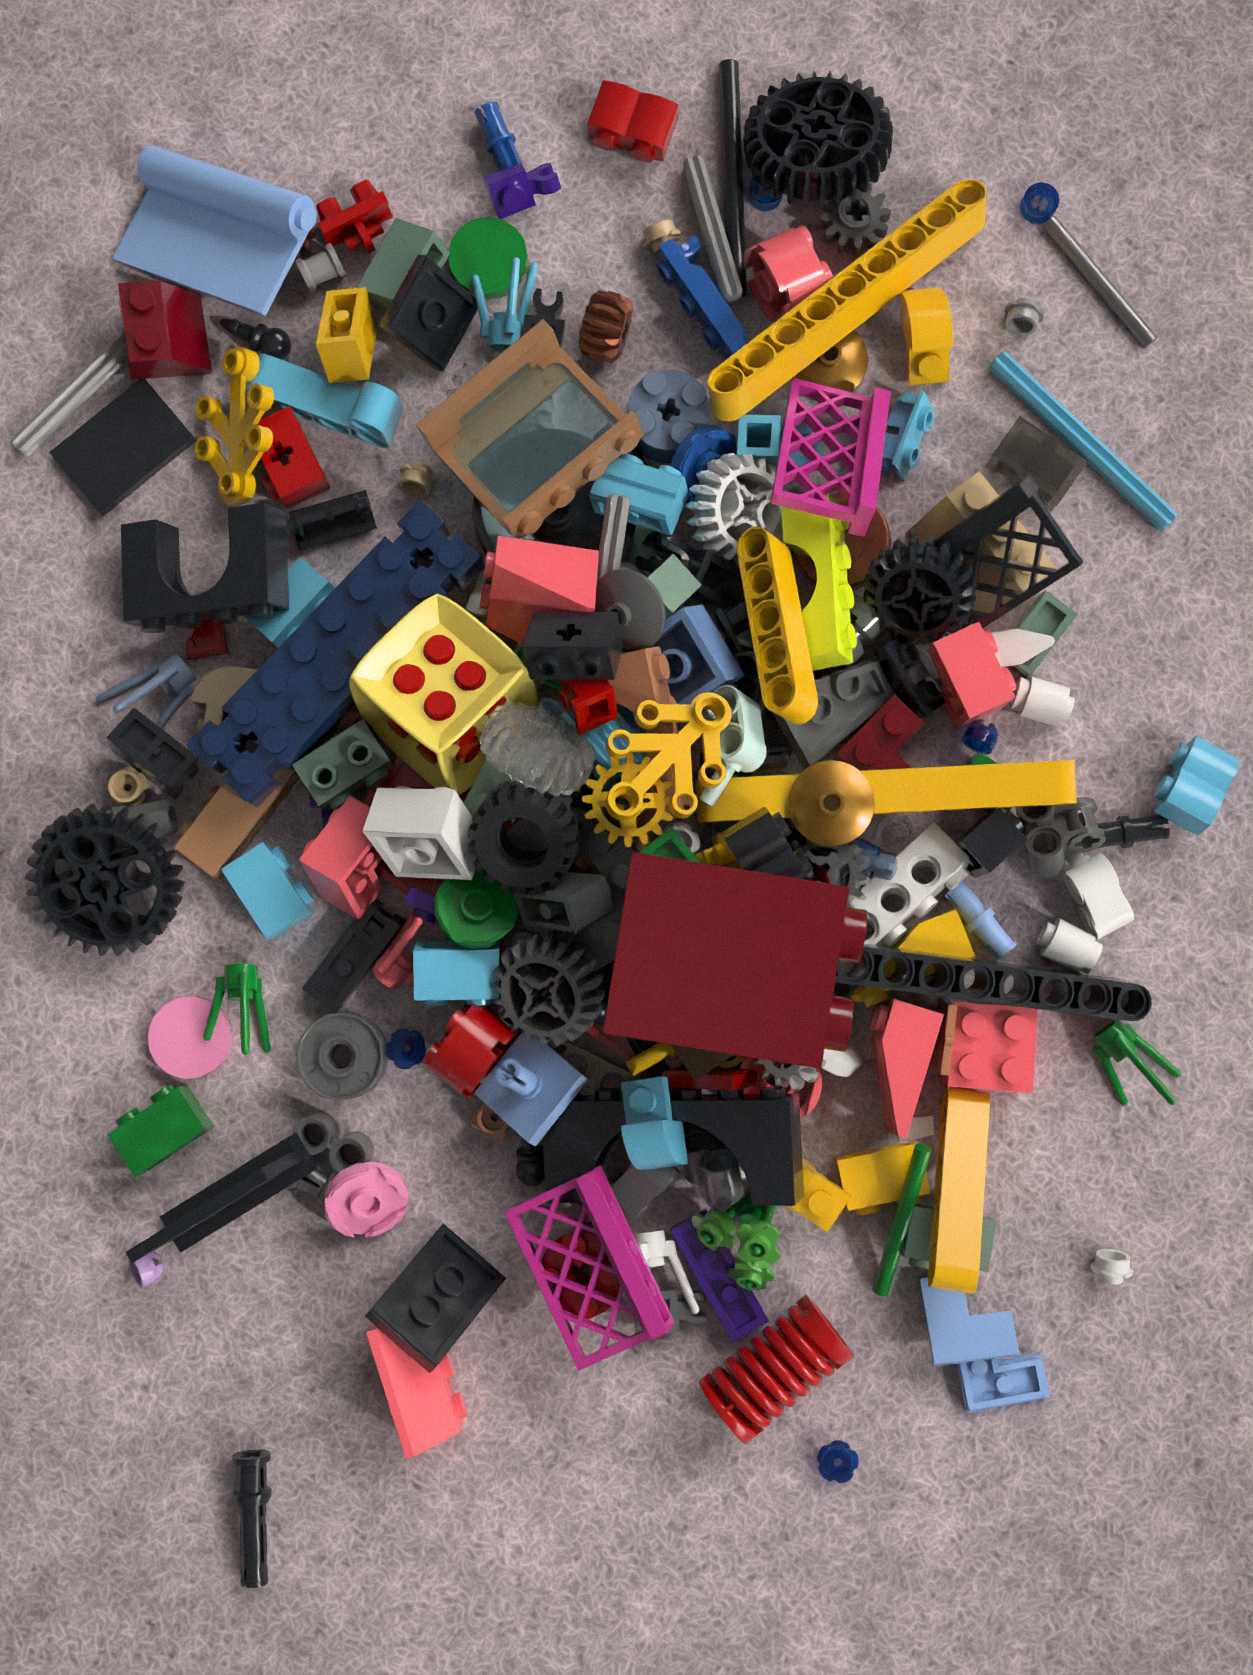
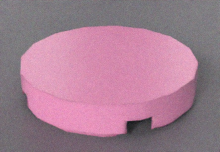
M198 996L179 997L163 1005L153 1017L148 1031L149 1051L155 1063L167 1074L182 1079L200 1078L216 1071L228 1058L233 1043V1036L228 1022L229 1019L221 1008L211 1039L209 1041L203 1039L212 1005L211 1000Z
M377 1162L354 1164L341 1170L329 1182L324 1192L326 1218L332 1228L344 1236L354 1237V1234H364L365 1238L378 1236L391 1230L402 1220L406 1212L405 1206L408 1200L407 1186L401 1174L387 1164Z

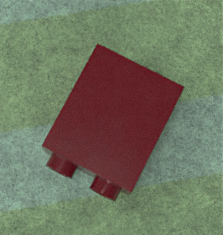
M632 852L603 1033L821 1069L824 1049L845 1052L848 1046L854 1002L851 998L833 996L838 960L859 963L867 928V910L847 907L850 888L848 886Z

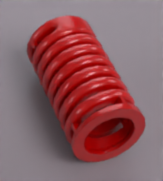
M807 1294L796 1302L797 1306L792 1305L788 1309L789 1317L802 1331L805 1338L785 1316L781 1315L775 1319V1324L789 1345L772 1326H766L762 1331V1334L777 1356L759 1336H754L750 1339V1345L767 1370L751 1353L748 1347L741 1346L738 1349L737 1355L755 1381L743 1369L735 1357L729 1356L725 1359L726 1368L735 1378L748 1400L741 1394L728 1372L720 1366L712 1370V1375L709 1372L699 1381L703 1393L713 1408L744 1444L750 1442L764 1430L763 1428H767L772 1422V1417L779 1418L783 1415L784 1406L793 1407L797 1402L796 1395L805 1397L810 1391L809 1385L818 1386L822 1382V1375L826 1377L831 1376L835 1368L838 1370L854 1357L846 1342ZM806 1309L808 1310L807 1315L803 1313Z

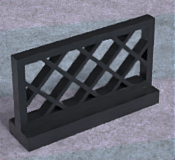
M1030 475L934 540V546L937 547L948 541L950 545L949 554L962 551L963 558L973 560L971 577L975 578L976 582L980 562L1002 566L999 587L977 582L976 587L978 591L997 594L995 609L990 613L971 609L970 617L966 624H962V629L970 625L971 618L979 619L975 623L980 622L982 628L986 627L1083 564V560L1037 495L1036 491L1039 488ZM1029 507L1032 508L1041 521L1038 536L1016 531L1018 515ZM1010 521L1009 530L1000 528ZM1046 530L1052 538L1045 537ZM992 534L1007 537L1004 558L982 554L984 538ZM1014 539L1037 543L1033 564L1011 560ZM976 544L975 552L966 551ZM1043 545L1059 548L1068 560V563L1058 569L1040 566ZM1009 568L1031 572L1029 587L1022 592L1005 588ZM910 569L896 573L889 579V582L896 581L897 577L907 576ZM1038 574L1047 575L1037 582ZM1004 596L1012 598L1003 604ZM943 600L942 604L930 607L929 612H931V609L938 610L946 605L944 604L945 600Z
M296 1132L161 1215L160 1219L165 1228L126 1251V1254L131 1263L171 1241H174L181 1253L318 1168Z

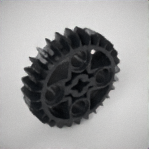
M813 71L811 78L803 79L798 73L796 81L792 83L783 78L780 89L772 85L769 86L768 96L759 95L757 106L753 105L750 107L749 118L745 119L743 137L747 168L751 170L753 180H761L762 190L767 191L773 188L775 199L786 194L789 205L795 199H801L805 208L809 201H818L822 208L825 200L833 199L836 205H839L841 196L846 195L849 199L854 200L856 189L864 193L867 192L869 182L877 183L880 172L886 171L888 159L892 152L893 138L890 111L884 107L883 97H875L873 87L862 90L861 79L849 83L846 73L840 79L833 78L831 71H829L827 77H817L816 72Z
M94 803L88 805L83 812L77 807L70 811L67 816L64 814L59 816L51 826L49 825L42 831V838H39L33 844L32 849L35 853L26 862L33 869L26 874L24 879L35 884L27 891L26 895L39 897V901L33 906L32 910L44 909L47 915L41 921V925L53 922L57 926L53 937H57L63 932L69 935L68 947L78 940L83 942V953H87L93 945L97 946L100 957L105 955L110 947L116 956L122 954L126 947L133 953L139 949L142 943L145 945L152 943L156 935L162 934L168 927V923L176 916L177 911L175 908L179 906L183 898L178 892L184 887L185 881L175 877L181 873L183 865L171 864V861L178 854V850H165L163 846L169 840V836L166 835L158 839L154 835L158 823H154L148 828L141 825L144 817L143 813H140L134 820L128 818V807H123L116 815L113 813L111 803L106 804L100 811H98ZM112 835L126 840L133 847L119 851ZM80 836L89 838L94 844L95 849L85 847L81 842ZM62 849L63 855L71 869L57 875L55 863ZM135 860L145 862L149 866L151 873L141 871L137 867ZM151 886H156V897L148 912L139 892ZM61 887L70 890L75 900L67 898L63 894ZM91 909L97 923L86 919L79 913ZM116 911L125 913L131 923L120 920Z

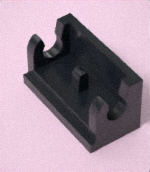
M133 708L106 737L113 753L139 773L144 774L148 780L174 800L183 792L182 784L189 775L194 778L198 772L196 763L199 760L198 756L136 708Z

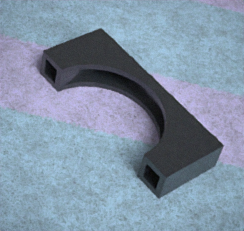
M775 1086L760 1088V1094H744L743 1089L718 1090V1094H702V1089L678 1088L676 1089V1094H669L672 1119L687 1121L706 1129L720 1139L734 1154L748 1181L752 1205L795 1206L804 1198L799 1094H786V1087L775 1088ZM620 1088L596 1089L595 1095H580L579 1091L543 1136L546 1191L572 1180L599 1165L603 1168L608 1152L622 1134L621 1126L626 1125L623 1095H620ZM574 1188L562 1194L559 1203H582ZM553 1199L547 1201L546 1203H552Z

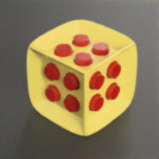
M435 594L425 599L405 615L368 651L354 669L349 680L352 697L362 718L373 728L378 737L432 786L455 790L458 795L472 787L495 741L509 729L518 732L523 724L529 722L539 706L534 679H530L528 669L519 657L473 615L451 599L440 594Z

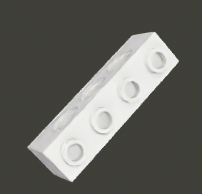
M935 822L896 857L898 859V869L892 880L874 877L870 884L865 885L860 890L867 896L866 899L859 900L855 898L852 901L855 908L867 910V923L875 930L874 935L869 940H866L864 944L882 946L886 943L889 947L893 946L907 932L904 925L915 915L920 919L927 915L938 903L934 898L945 887L950 891L953 890L969 874L965 869L968 867L970 857ZM919 867H928L933 870L936 877L928 884H920L913 879L912 873ZM892 894L902 897L905 901L904 908L894 913L886 911L881 905L882 900ZM842 961L844 973L851 971L855 963Z

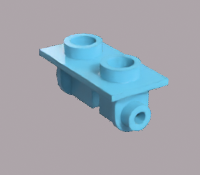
M920 390L918 397L910 392H903L901 397L896 398L887 422L888 428L899 430L898 435L885 434L881 472L889 473L890 469L894 468L899 478L903 481L906 480L909 470L916 466L920 455L919 444L924 432L929 431L934 419V409L923 390Z

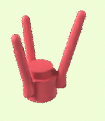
M412 913L391 945L372 967L376 978L391 989H397L402 982L410 987L414 984L413 955L405 947L421 926L422 919L412 915Z

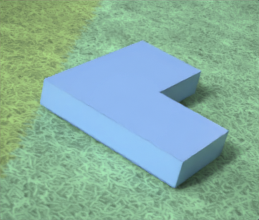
M928 1278L919 1279L933 1366L1012 1357L1020 1354L1012 1311L969 1316L965 1293L930 1288L928 1286Z
M1039 1353L1003 1360L996 1358L956 1363L966 1413L1050 1398L1042 1356Z

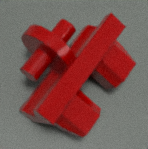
M365 179L353 185L350 189V193L356 203L355 205L342 211L335 197H329L317 203L316 207L321 221L318 225L327 244L331 243L335 247L345 242L348 250L363 244L368 254L376 251L371 239L384 233L381 223L393 218L384 192L378 193L369 180Z

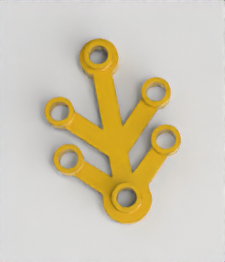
M242 347L227 350L222 359V368L231 378L229 419L222 411L220 400L216 398L201 396L195 408L197 418L210 422L228 447L227 461L220 452L221 446L217 439L200 436L195 443L194 454L198 460L211 464L219 476L218 489L224 503L231 506L246 504L253 498L256 481L252 471L263 453L269 450L273 441L272 431L267 427L257 425L264 412L269 410L273 404L274 392L272 388L258 383L251 385L247 392L249 408L245 413L246 383L252 381L257 376L260 362L255 351ZM245 444H246L247 447H248V450L246 451V453H245L244 456H243L244 446H245Z
M712 692L699 694L690 705L658 704L653 700H645L640 703L634 715L638 726L643 729H653L660 721L688 723L678 734H631L626 730L617 729L609 735L606 741V750L614 758H624L630 752H659L630 783L620 782L611 788L606 797L605 805L612 817L624 821L636 816L642 807L643 795L672 765L675 794L669 802L670 811L678 818L691 816L698 806V799L693 793L690 746L701 735L704 764L698 771V780L701 785L710 789L718 787L726 777V768L721 763L720 732L725 730L731 720V709L728 702L722 696ZM642 710H652L655 713L656 719L646 720L642 716ZM702 710H711L715 714V720H705L702 716ZM613 739H623L627 744V748L625 750L616 749L612 742ZM705 769H715L719 774V779H709L705 774ZM619 797L627 799L630 808L628 810L619 809L615 804V799ZM677 798H686L690 802V809H680L676 802Z

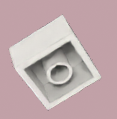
M406 786L377 788L363 833L396 877L473 879L476 869L473 863L477 855H469L468 844L472 838L467 837L468 828L473 822L471 820L472 816L455 790L446 787H436L434 789H412Z

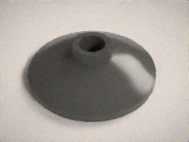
M630 569L613 570L597 581L594 612H617L623 640L622 651L633 652L653 646L661 637L666 621L665 606L655 585L641 573ZM618 610L622 613L623 619L621 618Z

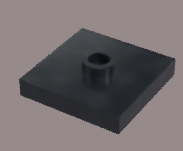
M417 255L379 326L434 370L444 372L478 310L476 298L429 257Z

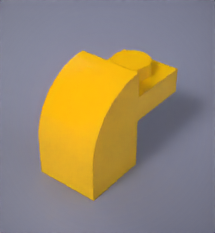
M941 287L903 291L900 294V328L906 340V380L909 386L949 382L950 348H953V330L950 307L945 293Z
M802 1157L804 1198L795 1206L785 1207L789 1210L794 1209L828 1232L850 1200L851 1194L815 1171L816 1166Z

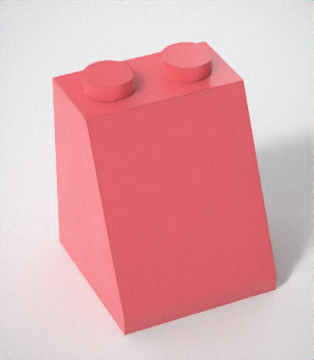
M498 536L496 553L487 552L484 577L492 578L491 584L483 583L479 607L488 609L486 627L523 644L533 612H594L599 551Z

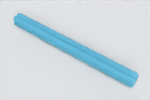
M1002 352L993 360L989 367L990 371L1158 530L1165 529L1176 518L1177 513L1014 358L1007 352Z

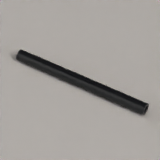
M726 59L719 63L725 233L741 283L742 297H745L747 295V276L743 262L746 248L739 62L734 59Z

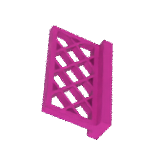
M793 378L789 389L770 503L849 522L848 533L865 537L877 505L891 391L875 387L872 397ZM798 394L814 398L818 405L808 409L798 398ZM847 406L859 409V414L847 418L838 407ZM826 412L836 422V424L827 428L816 418ZM805 422L814 433L803 437L794 426ZM845 432L854 443L843 447L834 436ZM823 441L832 453L821 457L812 445ZM801 451L810 462L798 467L789 455ZM841 461L850 473L839 477L829 465ZM817 470L828 481L818 487L806 476ZM795 480L805 493L799 495L782 491L783 485ZM836 490L846 501V506L831 503L824 495Z
M601 1165L504 1212L578 1371L650 1338L651 1340L668 1333L675 1324ZM574 1188L583 1203L579 1219L557 1211L562 1194ZM553 1199L551 1208L541 1205ZM530 1209L548 1215L542 1235L539 1236L526 1231L519 1215ZM587 1214L592 1224L585 1222ZM554 1218L576 1226L569 1247L548 1239ZM582 1229L598 1235L602 1244L598 1258L575 1250ZM532 1242L538 1244L537 1250H535ZM545 1247L566 1255L560 1276L544 1269L540 1260ZM606 1254L611 1264L603 1261ZM572 1258L595 1266L588 1287L566 1279ZM600 1269L616 1274L621 1284L617 1298L594 1290ZM551 1282H554V1283L557 1284V1285H556V1288H555V1291H554V1289H553V1287H552V1285H551ZM563 1286L585 1295L579 1315L563 1310L559 1301ZM624 1294L626 1295L629 1303L622 1301ZM591 1298L613 1306L607 1327L585 1319ZM619 1309L634 1314L642 1331L628 1336L613 1330ZM569 1321L575 1323L574 1330L572 1329ZM582 1326L604 1335L599 1350L587 1356L584 1355L577 1340ZM609 1338H612V1339H615V1340L618 1341V1342H615V1343H613V1344L607 1346L608 1341H609Z

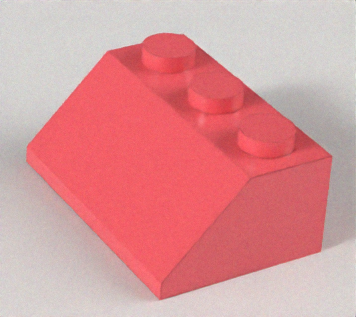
M372 1324L366 1334L405 1458H412L460 1433L464 1424L462 1418L467 1417L468 1413L462 1393H454L449 1378L455 1375L449 1353L429 1373Z

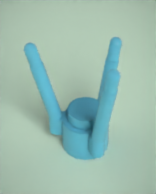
M518 257L512 259L507 311L493 313V320L489 321L480 277L478 275L472 276L474 294L481 321L480 337L488 338V347L506 350L521 338L525 314H528L538 269L536 262L530 265L518 315L515 314L520 259Z

